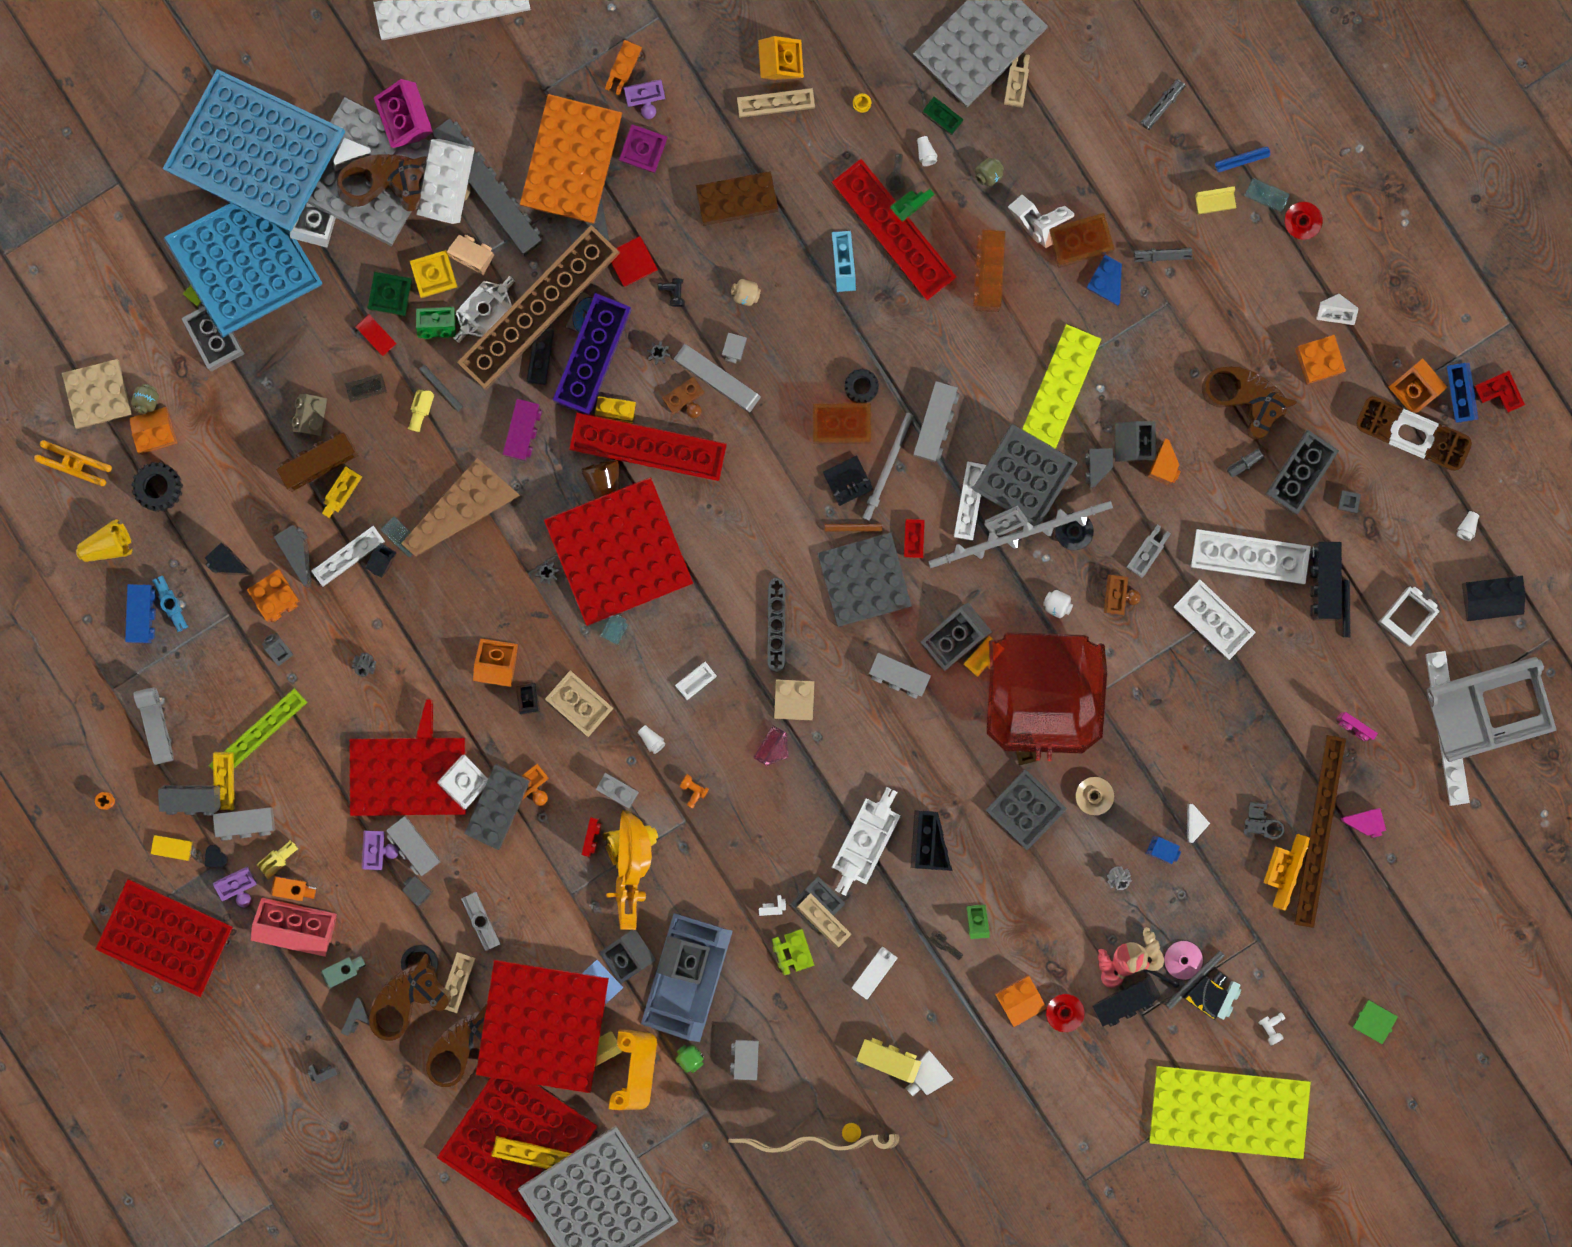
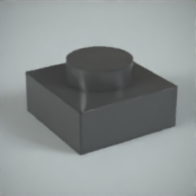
M1342 490L1338 510L1357 513L1361 494Z

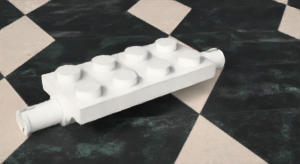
M886 787L880 802L875 803L867 798L865 799L832 865V868L842 872L843 875L835 891L840 893L844 886L841 894L845 896L853 880L867 884L901 816L891 811L890 806L898 792L892 790L890 797H888L891 791L888 787Z

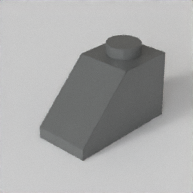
M410 876L403 883L405 888L402 891L417 906L422 905L434 891L418 876L413 878Z

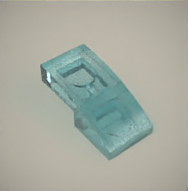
M1255 178L1251 180L1245 193V197L1280 212L1283 211L1290 195Z
M393 516L381 531L410 558L413 554L402 546L401 543L411 532Z

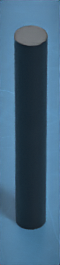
M1342 580L1343 638H1351L1350 580Z

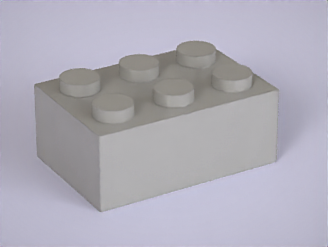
M204 307L181 318L208 370L213 371L245 354L234 332L222 338Z

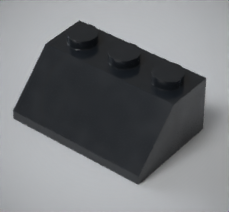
M1523 575L1462 583L1467 622L1524 615L1526 594Z

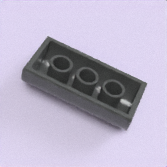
M1306 430L1265 495L1278 506L1298 515L1339 450L1310 430Z

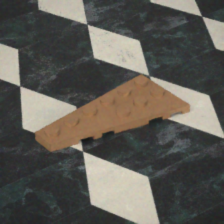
M477 458L405 538L401 545L417 557L436 546V544L486 517L493 511L500 509L512 500L519 498L520 495Z

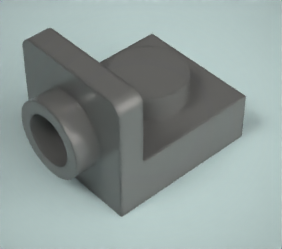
M278 633L271 634L264 639L262 646L277 666H280L293 656L292 651Z
M315 1064L309 1066L310 1071H308L311 1081H315L316 1084L340 1074L337 1066L332 1068L331 1065L321 1069V1074L318 1073Z

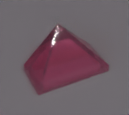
M774 725L753 757L766 766L788 757L787 733Z

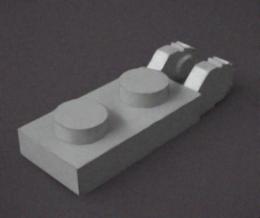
M1158 524L1150 536H1147L1126 567L1140 578L1144 577L1171 534L1167 531L1159 543L1153 538L1161 528Z

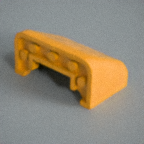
M620 1029L618 1031L617 1045L620 1050L631 1053L627 1088H622L621 1091H616L611 1095L609 1109L642 1110L650 1102L657 1039L655 1035L649 1032Z

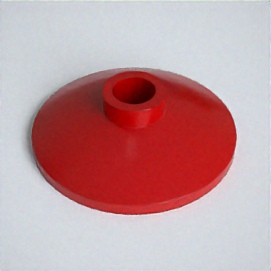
M1298 202L1287 210L1284 223L1291 236L1296 239L1307 240L1319 233L1322 228L1323 217L1320 210L1314 204ZM1300 219H1305V220H1306V224H1305V225H1301V224L1299 223V220H1300Z
M1071 994L1055 996L1046 1008V1017L1049 1024L1059 1032H1072L1084 1020L1085 1011L1083 1004L1077 997ZM1063 1009L1068 1010L1067 1016H1062L1061 1011Z

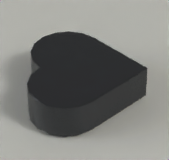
M218 845L207 847L205 866L224 867L228 863L227 855L221 852Z

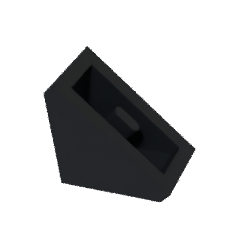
M529 683L516 686L520 715L540 712L536 684Z

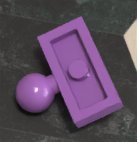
M661 79L624 87L628 107L643 104L641 114L646 119H652L656 115V108L651 102L665 99Z
M364 831L362 869L382 870L383 855L389 859H394L399 855V848L396 844L393 845L391 843L383 847L384 831Z
M248 866L213 883L221 901L237 895L236 903L242 908L248 907L251 903V896L243 891L257 885Z

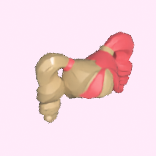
M1145 927L1143 930L1145 948L1134 942L1122 944L1116 949L1113 961H1111L1110 955L1107 954L1106 950H1098L1099 969L1102 971L1101 980L1106 987L1115 988L1120 986L1126 976L1132 975L1135 972L1144 969L1156 971L1163 967L1164 957L1160 951L1159 941L1155 939L1156 936L1154 932L1150 931V928ZM1148 957L1152 959L1150 963L1148 962Z

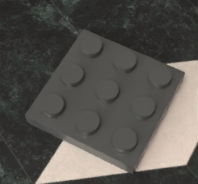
M1024 769L985 811L1018 843L1028 850L1067 808Z

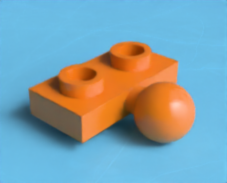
M536 764L522 775L531 780L523 799L532 793L533 802L538 806L546 804L548 796L544 791L538 790V787L545 783L549 777Z

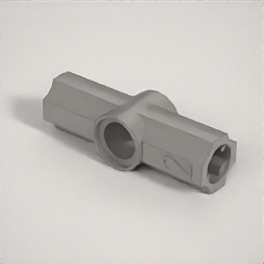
M477 892L461 898L484 950L487 951L500 945V941ZM478 916H483L486 919L485 926L479 927L476 924Z

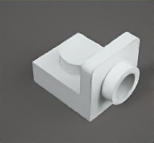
M777 895L778 907H774V903L763 904V908H759V916L782 914V910H786L785 899H781V895Z

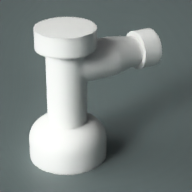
M1282 1012L1271 1019L1267 1016L1258 1022L1260 1025H1263L1269 1035L1268 1043L1270 1046L1284 1039L1282 1034L1276 1033L1273 1029V1026L1285 1019Z

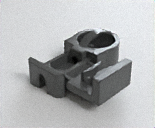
M1250 802L1249 816L1245 819L1244 834L1247 835V832L1264 834V837L1280 838L1284 833V825L1280 820L1266 819L1264 809L1267 810V803ZM1276 822V823H1278L1279 825H1281L1282 827L1268 826V825L1271 824V823ZM1267 830H1278L1281 833L1277 836H1272Z

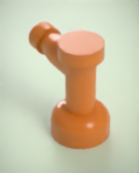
M686 774L679 786L684 790L689 788L694 791L690 801L687 803V806L694 808L695 803L700 797L704 799L709 790L707 787L704 789L692 782V777Z

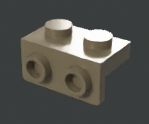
M299 394L295 401L296 413L292 419L293 432L321 436L327 398Z

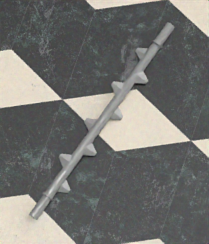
M1111 501L1069 515L1059 509L1054 520L1036 526L1027 521V524L1023 526V530L1000 538L995 533L990 532L987 542L966 549L957 544L954 553H947L945 556L928 562L930 568L973 554L982 559L985 550L1006 543L1015 549L1021 538L1039 532H1044L1047 536H1051L1054 527L1075 520L1080 525L1085 526L1087 516H1094L1096 513L1113 508Z

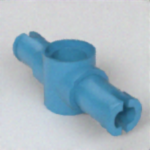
M164 576L152 580L160 595L161 608L166 612L168 618L171 617L177 632L187 629L188 625L181 614L180 601L175 597L173 591H170ZM169 599H173L175 602V606L172 609L166 607V602Z

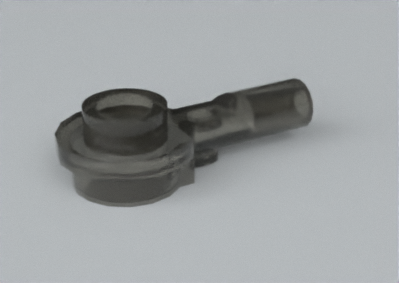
M902 154L895 155L893 172L886 178V186L893 192L900 191L905 184L904 178L900 173L903 159Z
M933 931L931 933L930 941L941 950L943 949L945 952L948 951L957 960L962 958L963 954L946 942L947 937L942 932Z

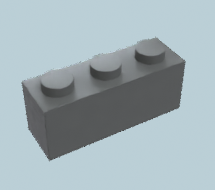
M163 785L158 789L159 812H166L167 815H174L177 812H184L185 815H194L196 812H203V815L215 814L214 812L221 808L220 786Z

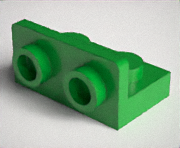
M931 189L925 193L920 191L917 195L910 191L890 208L901 221H904L935 194Z
M455 307L416 309L418 338L455 337Z

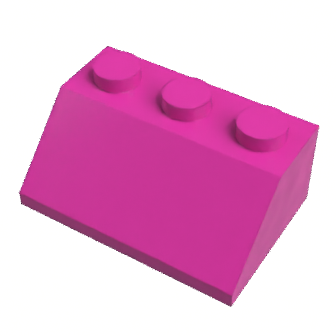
M400 79L374 97L391 148L420 142L433 133L415 82Z

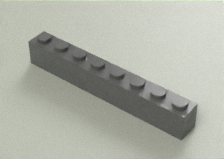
M448 119L433 130L432 134L436 139L470 147L474 146L468 136L464 138L461 134L463 129L457 121L452 122L451 119ZM474 151L468 182L525 256L542 243L540 239L542 234L537 227L534 229L529 224L531 219L525 212L521 213L517 207L520 205L514 197L509 198L506 194L508 189L502 181L498 183L494 178L497 174L491 166L488 168L483 163L485 158L479 151L477 153Z

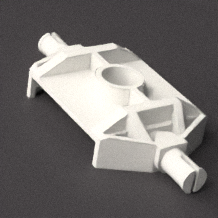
M509 276L500 285L483 281L456 311L461 330L453 339L460 343L468 334L482 337L512 307L507 291L515 280ZM481 304L489 306V311L486 314H481L478 311Z

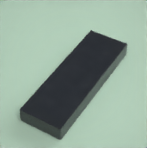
M547 328L532 343L527 383L546 386L554 328Z

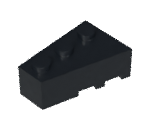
M914 810L910 868L953 871L938 812Z
M1149 975L1144 980L1136 984L1133 983L1128 988L1096 1002L1092 1007L1102 1026L1109 1025V1027L1120 1023L1119 1019L1123 1017L1129 1019L1137 1014L1136 1011L1141 1008L1145 1011L1153 1007V1003L1159 998L1160 993Z

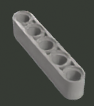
M686 344L681 347L673 359L749 413L761 398L756 392Z

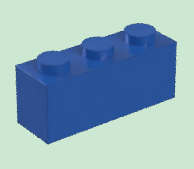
M1470 363L1447 366L1455 422L1479 420Z
M127 584L125 642L151 643L152 639L155 638V628H152V620L156 618V610L153 609V601H156V590L153 589L154 586Z
M1153 836L1145 854L1162 862L1172 864L1173 861L1177 862L1181 851H1179L1180 846L1161 837Z

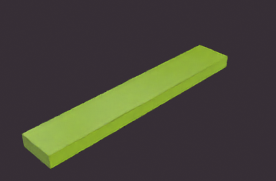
M295 688L224 751L233 752L234 769L308 703ZM212 762V763H210L208 766L213 770V762Z

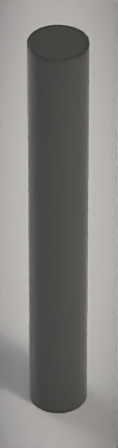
M426 365L419 369L457 412L463 408L461 403Z

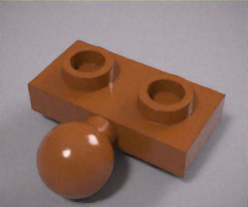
M693 376L662 397L673 415L687 407V415L695 419L701 415L702 409L693 401L705 394V392Z
M1108 575L1104 613L1124 615L1126 601L1131 605H1136L1140 602L1141 595L1137 590L1127 592L1128 577Z

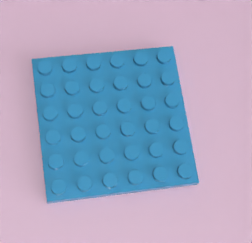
M232 203L164 237V241L222 338L322 285V281L298 241L290 238V231Z

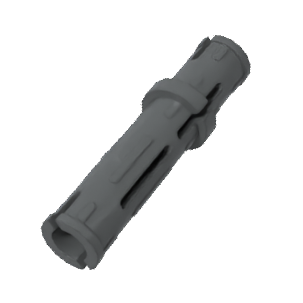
M1176 79L1172 86L1162 93L1161 99L1140 122L1147 130L1151 129L1171 103H1175L1176 97L1186 87L1181 80Z
M1191 247L1134 250L1135 263L1192 260Z

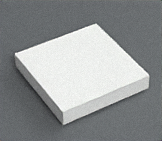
M462 755L437 783L463 809H466L484 790L488 778L465 755Z

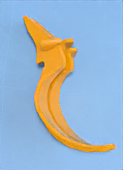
M622 810L620 819L619 877L616 879V893H606V897H616L620 929L636 930L637 901L644 902L646 899L645 891H638L637 886L640 878L644 877L650 868L652 852L646 828L642 821L628 810ZM625 900L629 902L630 914H625Z

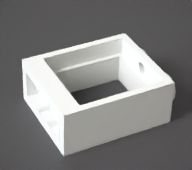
M1407 587L1378 622L1406 647H1410L1440 612L1437 609V604L1430 599L1426 600L1423 598V593L1416 587ZM1408 595L1429 612L1428 616L1411 636L1389 619Z

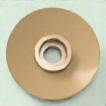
M1087 778L1079 784L1076 790L1077 805L1086 814L1101 815L1107 812L1113 804L1114 791L1111 785L1102 778ZM1093 792L1097 793L1098 798L1096 800L1091 799V794Z

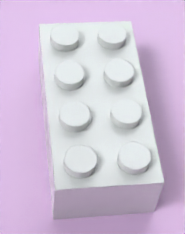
M442 139L431 140L417 215L451 224L460 223L474 147Z

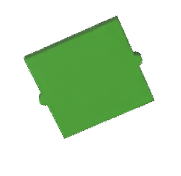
M1368 1000L1362 1012L1358 1013L1359 1017L1353 1028L1383 1044L1389 1032H1392L1391 1028L1398 1016Z

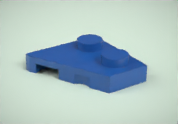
M1105 255L1086 289L1119 306L1122 264Z

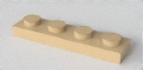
M813 88L737 98L739 118L815 108Z

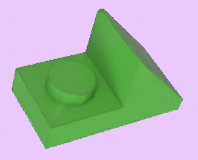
M986 905L967 906L970 939L990 938Z

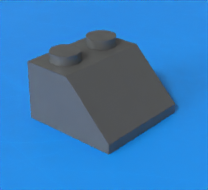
M636 930L629 931L599 952L620 984L656 960Z
M667 936L657 973L700 985L710 947Z

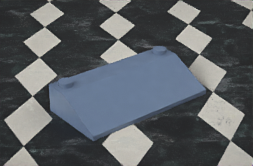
M673 914L667 936L710 947L700 985L670 978L656 971L641 1022L642 1025L690 1041L700 1042L733 931L679 914Z

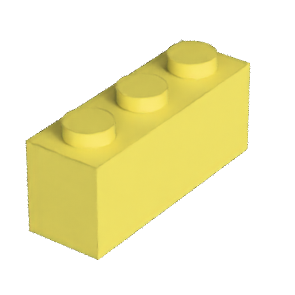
M872 1038L871 1041L864 1040L856 1061L906 1082L914 1083L921 1065V1061L916 1059V1055L906 1052L904 1055L899 1052V1048L889 1045L887 1048L882 1045V1041Z

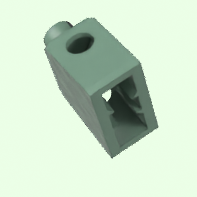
M361 956L350 960L348 957L322 970L320 973L328 989L358 975L356 971L366 965ZM347 966L349 972L343 974L341 968Z

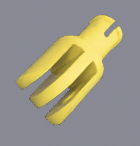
M420 389L416 391L410 408L413 415L408 427L409 430L420 432L424 416L429 415L434 398L433 392Z
M289 840L280 850L270 852L257 864V867L260 868L267 879H270L286 865V859L298 848Z

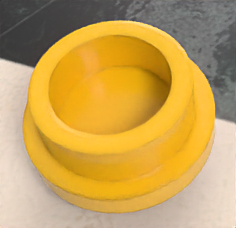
M861 93L854 97L853 108L857 112L864 113L871 108V98L867 94Z
M848 1123L842 1129V1136L847 1142H856L861 1136V1129L855 1123Z

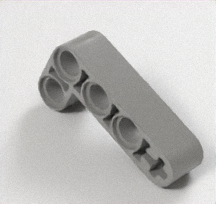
M151 687L135 691L134 700L141 712L154 765L173 761L174 755L157 689Z

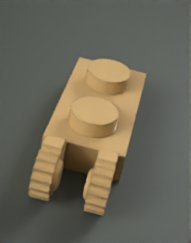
M1025 55L1023 68L1016 67L1018 57L1012 62L1004 105L1023 108L1030 55Z

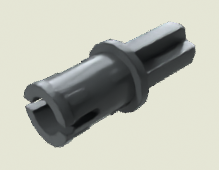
M1257 448L1247 456H1241L1239 461L1227 467V472L1231 477H1234L1245 469L1249 470L1250 466L1264 459V456Z

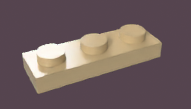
M811 893L796 907L836 948H839L851 935Z
M457 952L445 986L451 994V1001L445 1008L446 1010L458 1013L476 959L475 957Z

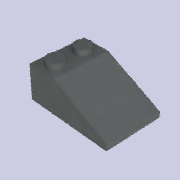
M292 525L274 536L303 586L310 588L312 585L308 543L305 540L308 536L303 528Z
M966 603L920 642L941 668L946 671L990 635L992 631L972 606Z

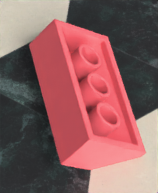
M261 898L252 924L251 941L326 957L337 914Z

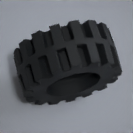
M856 369L847 376L844 389L851 401L857 404H865L875 398L878 393L879 383L875 374L870 372V370ZM863 378L869 382L870 388L867 393L858 394L854 390L853 385L857 379Z

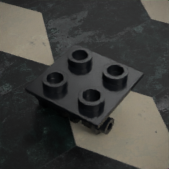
M857 455L823 471L839 506L874 490Z

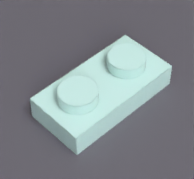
M1234 981L1230 982L1227 989L1228 994L1217 1017L1224 1020L1225 1017L1230 1016L1233 1010L1231 1004L1234 999H1238L1241 993V989H1239L1240 984Z

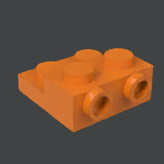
M280 569L247 589L267 622L271 621L273 623L279 620L283 612L286 610L291 612L298 607L297 603L300 602Z

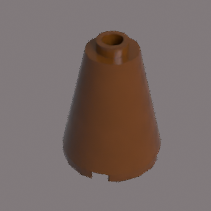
M617 460L600 462L598 465L593 464L581 469L582 475L595 499L620 489L619 463Z

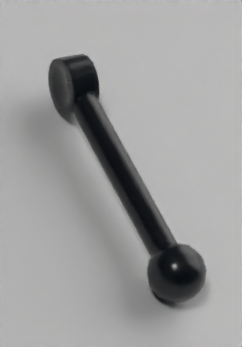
M1143 970L1145 973L1149 972L1172 984L1174 988H1178L1180 985L1177 980L1173 981L1155 971Z

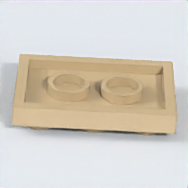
M571 670L545 698L547 702L587 737L594 732L614 709Z

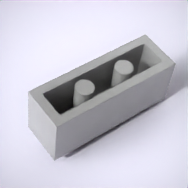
M880 653L877 654L868 674L872 676L871 680L880 684L882 681L889 683V688L899 691L901 688L907 691L906 695L915 699L918 696L922 697L931 675Z
M273 808L213 814L215 837H221V841L231 840L233 835H240V838L252 837L251 833L259 832V836L271 835L270 831H275Z
M406 816L386 830L388 832L387 838L393 845L395 843L400 848L398 852L404 860L409 859L412 863L410 868L416 875L424 876L441 863L440 859Z

